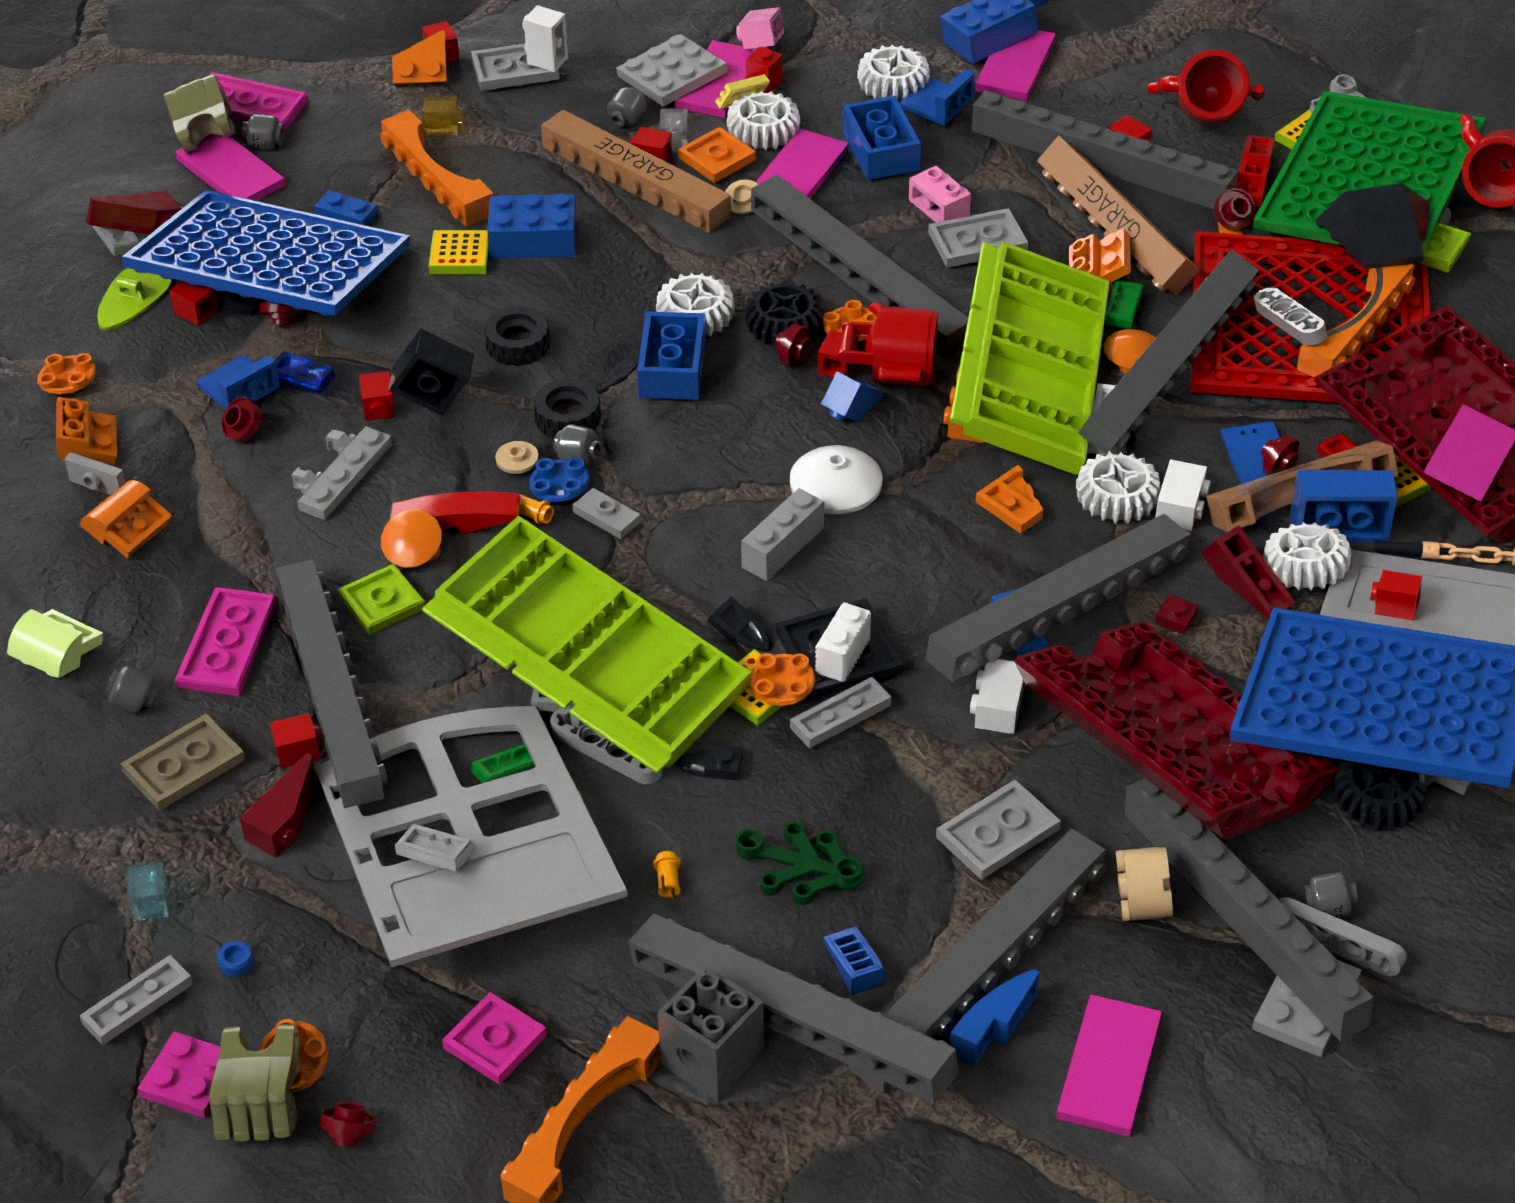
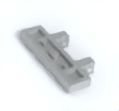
M367 426L357 436L355 434L347 436L345 432L332 429L326 436V445L328 450H336L338 457L324 473L318 472L315 475L311 470L304 471L298 467L291 474L294 483L293 487L301 490V493L304 494L297 501L299 510L326 520L391 447V435Z

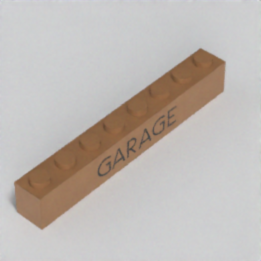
M561 110L541 125L543 148L709 234L731 217L730 194L565 110Z
M1058 135L1039 157L1037 162L1045 168L1042 174L1053 183L1057 180L1060 183L1057 189L1068 198L1073 196L1075 198L1072 202L1073 205L1084 214L1088 211L1090 213L1088 219L1099 229L1102 226L1106 229L1103 233L1105 236L1123 228L1130 235L1131 261L1135 258L1138 261L1135 266L1147 277L1151 274L1154 277L1151 282L1163 293L1168 289L1177 296L1200 271L1099 170L1061 136Z

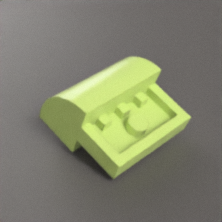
M31 609L16 623L9 638L7 654L19 659L24 664L46 672L49 676L60 678L80 667L81 655L102 644L103 632L53 609L44 614Z

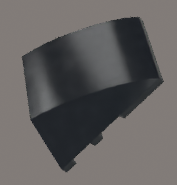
M1403 183L1345 191L1316 219V225L1320 229L1325 227L1330 232V238L1333 241H1340L1345 246V252L1364 269L1423 261L1430 202Z

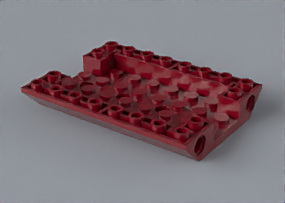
M1446 305L1404 328L1399 345L1377 358L1369 361L1361 353H1358L1314 378L1316 384L1382 443L1393 446L1394 454L1486 537L1500 544L1515 537V441L1482 501H1478L1424 473L1428 462L1463 404L1515 430V363ZM1390 378H1398V379H1400L1401 381H1399V380L1392 381ZM1432 415H1440L1443 418H1434Z
M1140 621L1101 632L1093 654L1077 658L1069 648L1059 644L1017 656L1015 659V664L1026 685L1223 840L1305 810L1332 782L1337 772L1340 771L1325 756H1315L1302 752L1280 750L1278 748L1230 740V729L1242 695L1229 687L1224 679L1213 675L1205 669L1200 661L1189 657L1181 651L1176 643L1165 639L1157 633L1155 628L1149 623Z

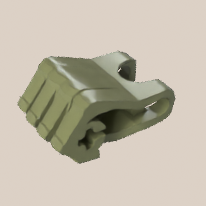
M215 74L209 75L204 79L194 80L189 84L181 85L175 90L164 94L175 133L185 153L198 149V144L208 135H222L224 139L235 134L233 122L228 118V116L233 114L224 88Z
M295 1024L279 1025L273 1043L266 1049L257 1052L247 1050V1040L240 1031V1026L224 1028L209 1096L215 1139H231L234 1134L235 1141L251 1140L253 1135L255 1140L264 1141L271 1139L273 1133L274 1137H289L296 1129L298 1110L296 1109L295 1098L292 1096V1092L288 1093L300 1065L301 1038Z

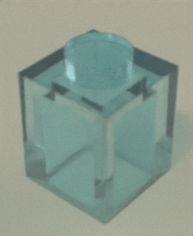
M163 862L127 866L128 902L133 921L168 917L169 891Z

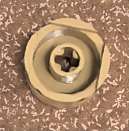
M1150 847L1116 851L1118 872L1124 871V873L1118 874L1119 894L1121 899L1127 898V900H1121L1122 920L1136 921L1172 917V894L1166 848Z

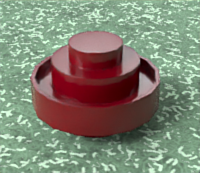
M1232 188L1226 190L1216 199L1214 205L1218 222L1224 228L1231 231H1239L1248 227L1254 221L1256 215V206L1252 197L1242 189Z
M268 302L259 303V313L266 314V319H272V325H290V320H296V314H303V310L294 309L289 305L281 303L271 304Z
M797 323L791 325L784 332H780L775 341V348H777L780 363L792 368L807 357L811 347L808 327Z
M245 397L233 400L227 406L222 416L221 426L224 435L238 443L251 439L260 427L261 410L259 405Z
M1285 435L1274 441L1272 439L1269 440L1261 451L1263 456V473L1268 476L1293 468L1299 458V453H1297L1300 445L1299 441L1290 435Z
M339 1102L335 1104V1108L324 1109L321 1112L320 1127L328 1131L327 1134L334 1138L335 1144L355 1146L357 1141L364 1140L365 1136L375 1133L377 1119L372 1114L365 1112L366 1108L360 1104Z

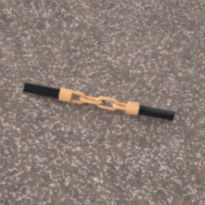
M1374 540L1373 552L1414 555L1421 556L1422 559L1453 560L1456 557L1473 558L1476 562L1494 564L1501 561H1511L1512 565L1515 566V548L1513 552L1487 546H1477L1473 549L1456 548L1453 544L1429 541L1411 543ZM1440 548H1450L1449 555H1439ZM1480 551L1496 552L1494 554L1495 559L1479 558L1481 555Z

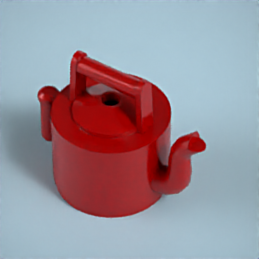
M1223 50L1200 52L1185 64L1180 76H1164L1158 82H1152L1147 87L1151 94L1177 93L1179 106L1191 121L1199 125L1212 127L1223 125L1234 119L1242 110L1248 96H1251L1254 100H1261L1265 92V87L1262 84L1250 85L1249 75L1244 64L1235 55Z
M1468 114L1461 115L1460 123L1463 127L1461 136L1470 148L1462 165V179L1466 190L1473 199L1488 207L1505 208L1515 205V130H1496L1483 137L1478 131L1477 124L1472 116ZM1501 163L1507 168V170L1501 167Z
M878 301L877 303L870 304L868 307L869 311L877 317L874 323L845 322L842 325L843 337L841 348L837 352V359L840 362L870 365L873 369V383L932 386L937 349L938 312L929 309L884 306ZM855 334L867 335L866 352L852 351Z

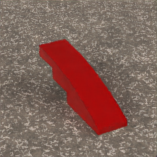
M1248 135L1243 150L1236 188L1247 192L1252 197L1255 206L1261 207L1275 139Z
M488 491L454 492L422 496L393 503L390 520L403 511L417 509L432 515L438 521L441 530L457 527L463 535L513 521L519 516L521 496L519 493Z

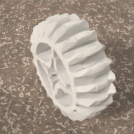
M893 45L891 47L881 46L879 50L873 48L871 53H865L864 58L860 59L857 71L861 90L866 91V95L873 96L874 99L895 95L897 100H903L911 92L917 93L918 87L923 89L925 83L929 82L930 69L926 57L921 56L919 51L914 52L911 47L905 49L903 45L900 47H894Z
M761 91L758 94L750 92L749 96L741 95L740 100H734L733 105L729 107L727 127L731 135L747 146L754 147V150L764 148L765 151L771 147L777 149L778 145L785 146L787 141L798 131L800 124V114L796 103L791 102L789 97L783 98L781 93L774 95L772 91L769 93Z
M691 272L690 276L680 274L678 279L670 278L669 284L662 285V290L658 292L656 312L705 313V333L708 336H712L713 331L721 332L722 327L729 326V321L733 319L735 299L730 286L725 285L723 279L716 280L714 275L706 277L704 273L693 275Z
M1108 451L1106 456L1097 454L1095 459H1088L1085 466H1081L1078 479L1076 480L1078 502L1082 503L1083 510H1090L1092 517L1100 515L1102 521L1113 519L1115 524L1118 520H1124L1128 524L1131 518L1140 521L1143 515H1149L1150 511L1156 507L1161 491L1159 473L1155 472L1153 464H1146L1145 458L1136 459L1134 453L1129 456L1123 455L1122 451L1118 455H1113Z
M1303 522L1302 525L1290 524L1288 529L1279 528L1278 533H1272L1270 539L1266 541L1263 558L1281 583L1285 584L1286 588L1295 586L1298 590L1301 588L1312 590L1313 587L1319 586L1324 589L1327 583L1336 584L1337 579H1343L1345 572L1349 571L1351 548L1349 547L1346 535L1340 534L1339 529H1330L1328 524L1318 526L1316 522L1312 525H1306Z

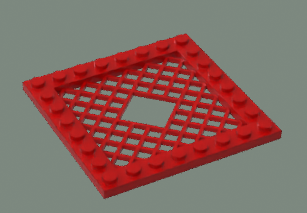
M1195 231L1194 264L1200 271L1193 277V294L1232 249L1259 270L1258 273L1260 275L1252 279L1256 283L1253 287L1256 291L1265 289L1259 283L1266 279L1274 284L1271 288L1283 290L1293 300L1311 291L1348 317V320L1356 315L1348 307L1356 304L1363 309L1366 302L1362 299L1371 296V292L1365 290L1366 284L1362 282V280L1368 277L1369 269H1364L1345 252V246L1302 238ZM1412 262L1414 264L1412 277H1415L1412 290L1409 294L1405 293L1402 296L1395 310L1391 309L1393 313L1387 316L1384 324L1378 325L1375 328L1373 335L1379 341L1374 344L1367 341L1363 342L1361 346L1365 349L1359 353L1364 357L1370 353L1377 357L1384 354L1379 348L1385 344L1392 349L1397 347L1399 344L1393 340L1399 336L1401 339L1404 328L1430 315L1427 266ZM1261 263L1272 264L1275 267L1267 271L1259 265ZM1289 266H1301L1304 269L1296 273ZM1328 267L1333 271L1325 275L1318 268ZM1358 269L1362 273L1354 277L1347 270ZM1282 271L1289 277L1281 281L1274 275ZM1311 273L1318 279L1310 283L1303 277ZM1340 275L1348 281L1340 285L1332 279ZM1296 281L1304 288L1295 291L1288 285ZM1326 283L1333 290L1325 293L1317 287ZM1355 285L1362 292L1355 296L1347 289ZM1341 294L1349 300L1340 304L1333 297ZM1240 295L1239 297L1245 302L1239 305L1233 313L1227 312L1229 318L1224 325L1230 330L1222 334L1223 325L1219 330L1213 327V330L1216 332L1206 346L1201 343L1198 345L1202 350L1191 363L1190 392L1336 402L1314 382L1315 377L1298 371L1296 367L1289 363L1296 357L1299 359L1300 348L1296 349L1288 343L1294 340V337L1287 335L1281 338L1274 333V331L1279 329L1277 325L1272 324L1266 327L1259 322L1265 318L1260 313L1252 317L1244 311L1251 306L1256 309L1254 297L1252 298L1249 295L1246 297ZM1238 315L1245 321L1236 325L1229 319ZM1398 317H1399V325H1397L1395 322H1393V320L1396 319V318H1398ZM1348 320L1342 322L1341 324L1337 325L1336 327H1338V326L1344 324V323L1347 322ZM1252 325L1260 332L1251 336L1244 329ZM1386 325L1394 332L1386 336L1378 329ZM1238 334L1245 341L1237 345L1229 338ZM1267 336L1275 343L1267 347L1259 340ZM1222 343L1230 348L1222 353ZM1253 345L1260 351L1251 355L1244 349ZM1283 347L1290 354L1282 358L1274 351ZM1237 353L1245 360L1236 364L1229 357ZM1267 355L1275 362L1266 366L1259 359ZM1252 364V365L1255 366L1256 368L1247 367V366H1249V365ZM1282 366V367L1285 368L1286 370H1281V369H1278V368ZM1390 378L1392 381H1395V380L1401 381V380L1398 379V378Z

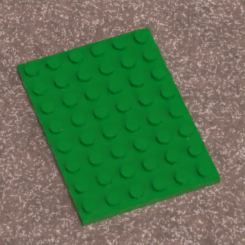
M1324 91L1256 214L1254 229L1321 241L1323 243L1343 245L1340 241H1333L1330 238V232L1325 227L1320 229L1316 225V219L1345 191L1403 183L1430 202L1425 254L1462 177L1463 161L1470 150L1461 136L1463 127L1460 123V117L1463 114ZM1472 116L1477 124L1478 131L1482 135L1486 127V118Z

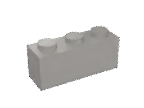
M798 488L741 540L742 568L768 581L824 528V501Z

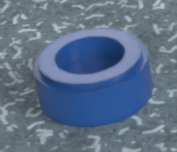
M231 941L224 944L217 952V962L220 971L229 977H239L248 973L254 965L252 948L242 941Z

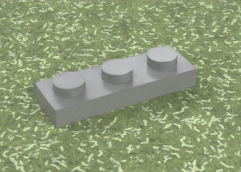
M870 677L790 719V728L810 749L890 707L891 696L873 677Z
M169 955L80 1015L81 1022L102 1045H105L192 986L191 975Z

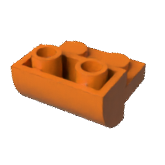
M1123 228L1115 233L1108 234L1100 241L1094 234L1078 239L1069 246V266L1110 281L1108 292L1110 294L1113 287L1112 282L1131 272L1130 235Z
M58 397L56 402V450L59 457L65 462L66 456L72 452L105 464L115 465L117 458L116 415L89 411L87 401Z
M129 480L81 519L80 526L102 545L109 542L128 559L171 522L172 515L149 496L151 490L149 487L141 482Z

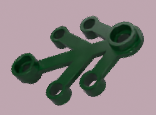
M790 821L785 824L784 840L789 844H793L799 853L763 843L762 834L755 829H744L736 835V852L742 859L751 861L762 857L790 865V867L776 872H765L760 876L759 888L764 895H776L780 891V885L813 873L825 875L810 882L799 881L794 884L792 888L793 901L798 905H808L812 902L814 894L833 887H839L844 890L856 889L865 880L864 867L858 859L850 856L845 857L837 843V836L833 831L823 830L816 836L817 850L828 854L832 862L819 859L804 834L803 824L798 821ZM796 831V832H799V833H797V834H791V833H789V832ZM828 840V841H831V842H830V843H823L822 841ZM767 882H773V883H775V884H773V885H766L765 883H767ZM802 891L807 892V894L800 895L798 893Z

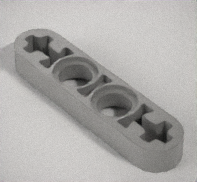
M1265 288L1254 295L1258 313L1302 344L1316 345L1326 340L1328 334L1324 320L1279 289Z
M562 708L552 714L550 720L551 733L554 738L639 783L652 784L661 778L662 771L659 774L655 773L629 754L623 757L613 756L611 752L621 748L569 713L570 708L565 710ZM589 735H597L601 737V740L589 743L584 738Z
M1278 899L1329 952L1386 976L1399 974L1407 959V954L1397 943L1294 899ZM1315 926L1324 929L1327 933L1318 930ZM1348 940L1357 943L1360 947L1351 944Z

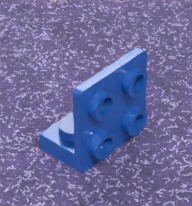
M965 69L959 76L953 78L950 84L929 77V82L925 83V87L923 89L918 87L917 93L911 92L900 102V106L906 111L945 126L974 99L975 72Z
M242 355L197 380V386L224 410L236 398L245 397L255 402L280 388L276 362L269 355L256 362H253L246 355Z

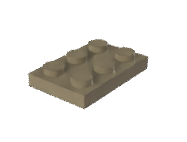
M204 714L120 764L122 772L161 811L245 761L244 751L207 714Z

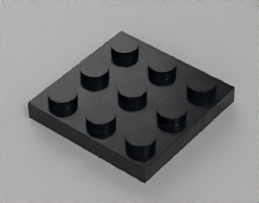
M867 598L848 603L870 611V641L865 646V650H862L857 663H854L852 672H849V676L843 682L820 675L815 671V647L841 605L776 623V634L786 653L791 655L801 653L809 658V664L813 668L815 675V684L809 694L811 699L849 689L870 677L877 681L903 673V662Z

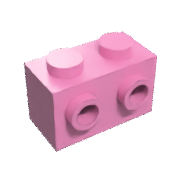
M780 7L749 11L740 21L739 26H737L738 41L742 42L743 49H752V52L759 46L763 48L774 46L784 34Z
M937 166L909 178V201L936 223L970 216L971 193Z

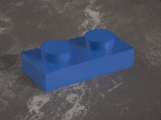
M331 190L314 206L316 215L365 226L378 214L376 204Z

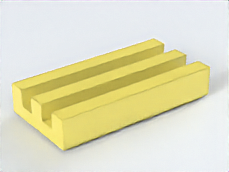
M763 74L727 83L724 87L726 90L721 91L719 94L721 97L717 98L715 103L720 109L733 105L734 100H740L741 95L749 96L750 92L758 94L761 91L764 92L770 81Z

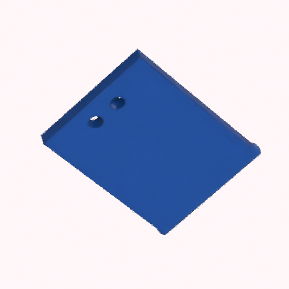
M1273 421L1220 429V436L1240 483L1244 484L1267 476L1262 471V448L1269 440L1272 439L1274 441L1280 438Z

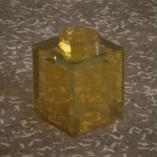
M457 96L424 97L423 120L425 135H458V125L463 124V107H458Z

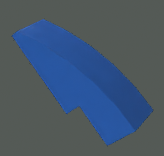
M1032 969L996 987L980 999L961 1018L950 1035V1046L956 1049L958 1059L976 1066L992 1040L1006 1046L1038 994L1039 971Z

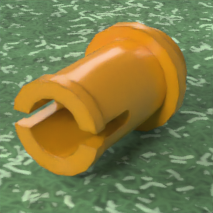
M519 494L521 496L520 515L534 519L538 525L548 524L551 521L554 508L550 506L548 501L539 502Z
M672 851L658 853L653 862V868L657 871L658 894L663 898H673V888L675 895L678 896L680 894L678 869L681 867V860Z

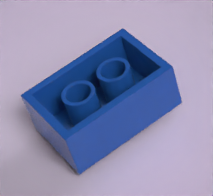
M972 0L940 16L944 43L972 64L1038 33L1035 4L1029 0Z
M895 95L843 105L842 132L867 180L920 170L921 143Z
M575 194L490 196L487 231L490 259L575 257L577 226Z
M646 311L637 370L639 398L699 400L706 342L705 313Z
M1297 470L1290 509L1291 524L1296 526L1302 525L1303 522L1306 525H1312L1316 522L1318 526L1328 524L1330 529H1339L1340 534L1346 535L1348 542L1389 541L1397 502L1393 471Z

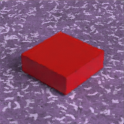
M1340 433L1318 444L1317 453L1322 457H1327L1357 446L1344 434Z

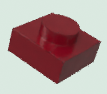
M1169 594L1156 613L1155 624L1185 635L1198 615L1199 605Z

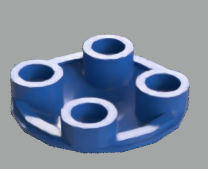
M576 457L569 460L561 459L554 461L549 458H543L536 463V470L529 479L530 491L535 497L548 502L571 500L587 489L590 482L589 471L585 468L584 461L581 458Z

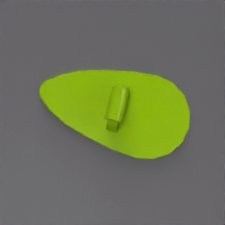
M126 268L117 275L101 301L97 316L99 328L111 330L134 320L168 293L172 286V280L164 279L160 275L138 273L134 269Z

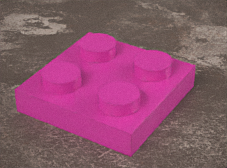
M489 992L442 1039L443 1049L500 1085L547 1036L545 1026Z
M173 1031L139 1085V1096L206 1119L211 1111L210 1088L218 1062L220 1046Z

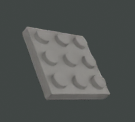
M682 34L672 36L668 41L650 48L647 52L627 60L626 63L616 68L619 78L663 107L728 72L726 62Z

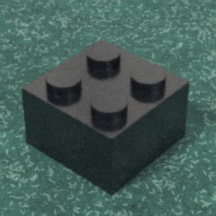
M420 328L393 365L388 390L443 415L469 381L474 354Z

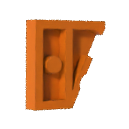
M444 30L431 35L392 57L394 86L447 84L446 38Z
M1016 465L976 493L977 504L1020 534L1043 519V508L1033 496L1034 491L1030 483L1026 484L1023 478V470L1019 465Z

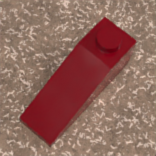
M167 191L90 197L86 223L92 226L151 234L179 212L182 207Z
M1239 525L1216 539L1201 553L1220 580L1268 619L1273 608L1287 610L1296 603Z
M306 753L240 817L244 840L275 858L285 848H289L299 835L316 780L311 754Z

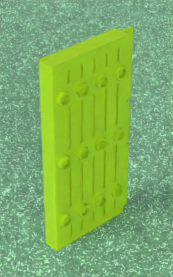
M1003 241L1000 247L983 242L950 422L964 427V435L1075 475L1079 474L1081 466L1086 462L1089 441L1078 434V432L1093 412L1110 281Z
M517 516L435 590V597L422 608L424 613L506 670L515 664L516 667L512 670V674L564 710L570 704H573L574 707L569 712L571 715L657 774L665 767L669 768L750 684L752 674L750 670L520 516Z

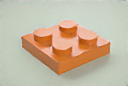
M718 127L679 148L678 158L713 183H716L756 160V151L723 128Z

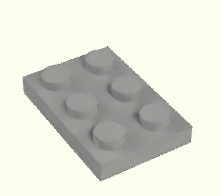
M525 44L471 51L472 63L480 91L558 80L559 69L556 72H552L527 64Z
M1009 208L932 223L928 226V234L947 268L978 262L983 242L1000 247L1003 241L1028 251V241Z
M1013 780L936 829V838L982 880L1059 831L1061 820L1019 782Z
M1339 961L1359 981L1361 969ZM1276 976L1254 1019L1252 1030L1322 1057L1332 1033L1291 989Z

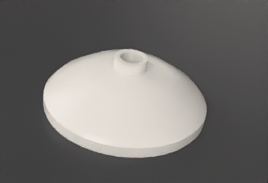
M830 445L814 449L804 454L795 462L790 472V487L792 493L801 488L824 501V513L847 514L867 507L878 497L882 488V472L876 461L866 453L848 446Z

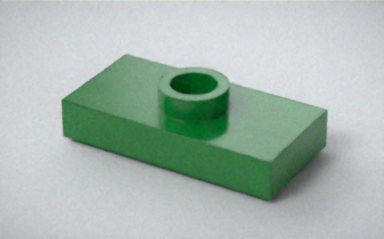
M1120 280L1114 281L1106 307L1104 325L1132 329L1143 293L1142 284Z
M525 744L471 762L472 773L482 783L536 767Z

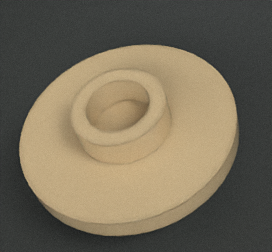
M738 180L726 189L725 192L731 195L732 213L738 215L752 213L751 188L758 185L752 180Z
M524 441L506 443L497 450L495 455L497 466L501 470L512 474H520L533 469L539 460L537 449L532 444Z

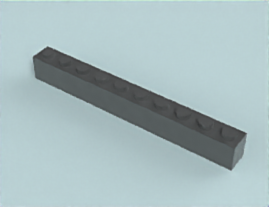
M986 90L973 104V132L1041 154L1045 152L1059 135L1073 145L1101 173L1214 209L1216 199L1223 192L1236 188L1238 170L1201 159L1197 156L1175 151L1172 148L1156 145L1147 140L1134 138L1121 132L1112 131L1096 124H1090L1071 116H1065L1049 111L1046 108H1040L1024 103L1021 100H1015Z
M775 175L751 188L752 212L870 302L877 303L879 301L884 306L929 309L938 312L937 353L945 358L963 347L968 323L967 315L961 313L944 298H941L924 283H921L905 269L898 266L885 254H882L870 245L868 241L862 239L850 230L848 226L842 224L828 211L822 209L780 176Z
M1231 249L1091 414L1078 434L1105 455H1107L1108 451L1111 452L1115 446L1121 449L1131 436L1127 431L1129 429L1134 432L1146 418L1142 413L1144 411L1148 414L1151 413L1160 401L1156 396L1160 394L1164 397L1174 384L1170 379L1174 377L1178 380L1188 367L1184 362L1188 360L1192 363L1201 352L1202 348L1198 345L1201 343L1206 346L1216 333L1213 327L1219 330L1229 318V315L1226 313L1227 310L1233 313L1243 300L1239 296L1243 295L1246 297L1256 285L1252 279L1259 270Z
M1162 514L930 634L925 660L951 682L970 675L974 670L988 662L996 661L1000 656L1013 649H1019L1028 641L1043 636L1047 631L1060 624H1066L1077 615L1090 611L1094 606L1108 599H1113L1124 590L1137 586L1141 581L1153 575H1158L1162 570L1175 563L1182 562L1189 551L1188 545L1191 534L1167 515Z
M314 560L277 567L276 574L280 594L343 807L348 808L384 799L382 785L388 784L386 770L383 763L377 765L376 762L381 760L377 741L370 742L374 735L370 719H363V716H367L363 697H356V694H360L357 677L355 674L349 675V673L353 672L349 653H342L346 651L345 640L342 632L336 633V631L340 630L336 611H329L333 610L330 592H323V590L327 589L324 572H317Z
M1146 778L1126 786L1125 816L1154 847L1166 848L1167 858L1172 866L1340 1042L1370 1026L1374 997L1207 826Z
M1071 828L884 1015L899 1024L911 1026L920 1033L935 1040L945 1038L952 1030L954 1022L962 1014L965 1015L984 992L989 993L1006 970H1012L1016 966L1021 954L1028 947L1033 948L1037 945L1042 933L1050 925L1055 926L1060 921L1064 911L1070 904L1075 905L1080 901L1085 889L1092 882L1095 884L1102 878L1106 870L1104 865L1106 849ZM849 1065V1071L882 1094H885L892 1086Z
M653 913L628 941L634 966L682 988L704 965H707L763 1001L765 1027L932 1104L937 1102L959 1074L956 1049L945 1041H937L911 1026H904L888 1019V1017L880 1012L870 1011L857 1005L851 999H844L832 994L820 985H812L797 978L791 972H783L768 965L762 959L752 958L743 954L731 945H723L708 938L702 932H694L683 927L673 919H665Z

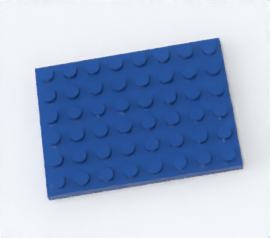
M205 190L123 255L122 261L123 267L134 269L138 273L156 274L164 279H177L186 281L190 285H203L212 287L216 291H229L246 298L255 297L263 299L271 304L281 303L292 306L297 310H311L319 312L323 316H335L410 246V235Z
M1273 608L1230 729V740L1510 788L1515 768V646Z

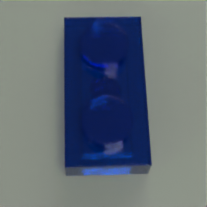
M285 351L275 360L278 380L280 382L318 395L335 378L334 368Z

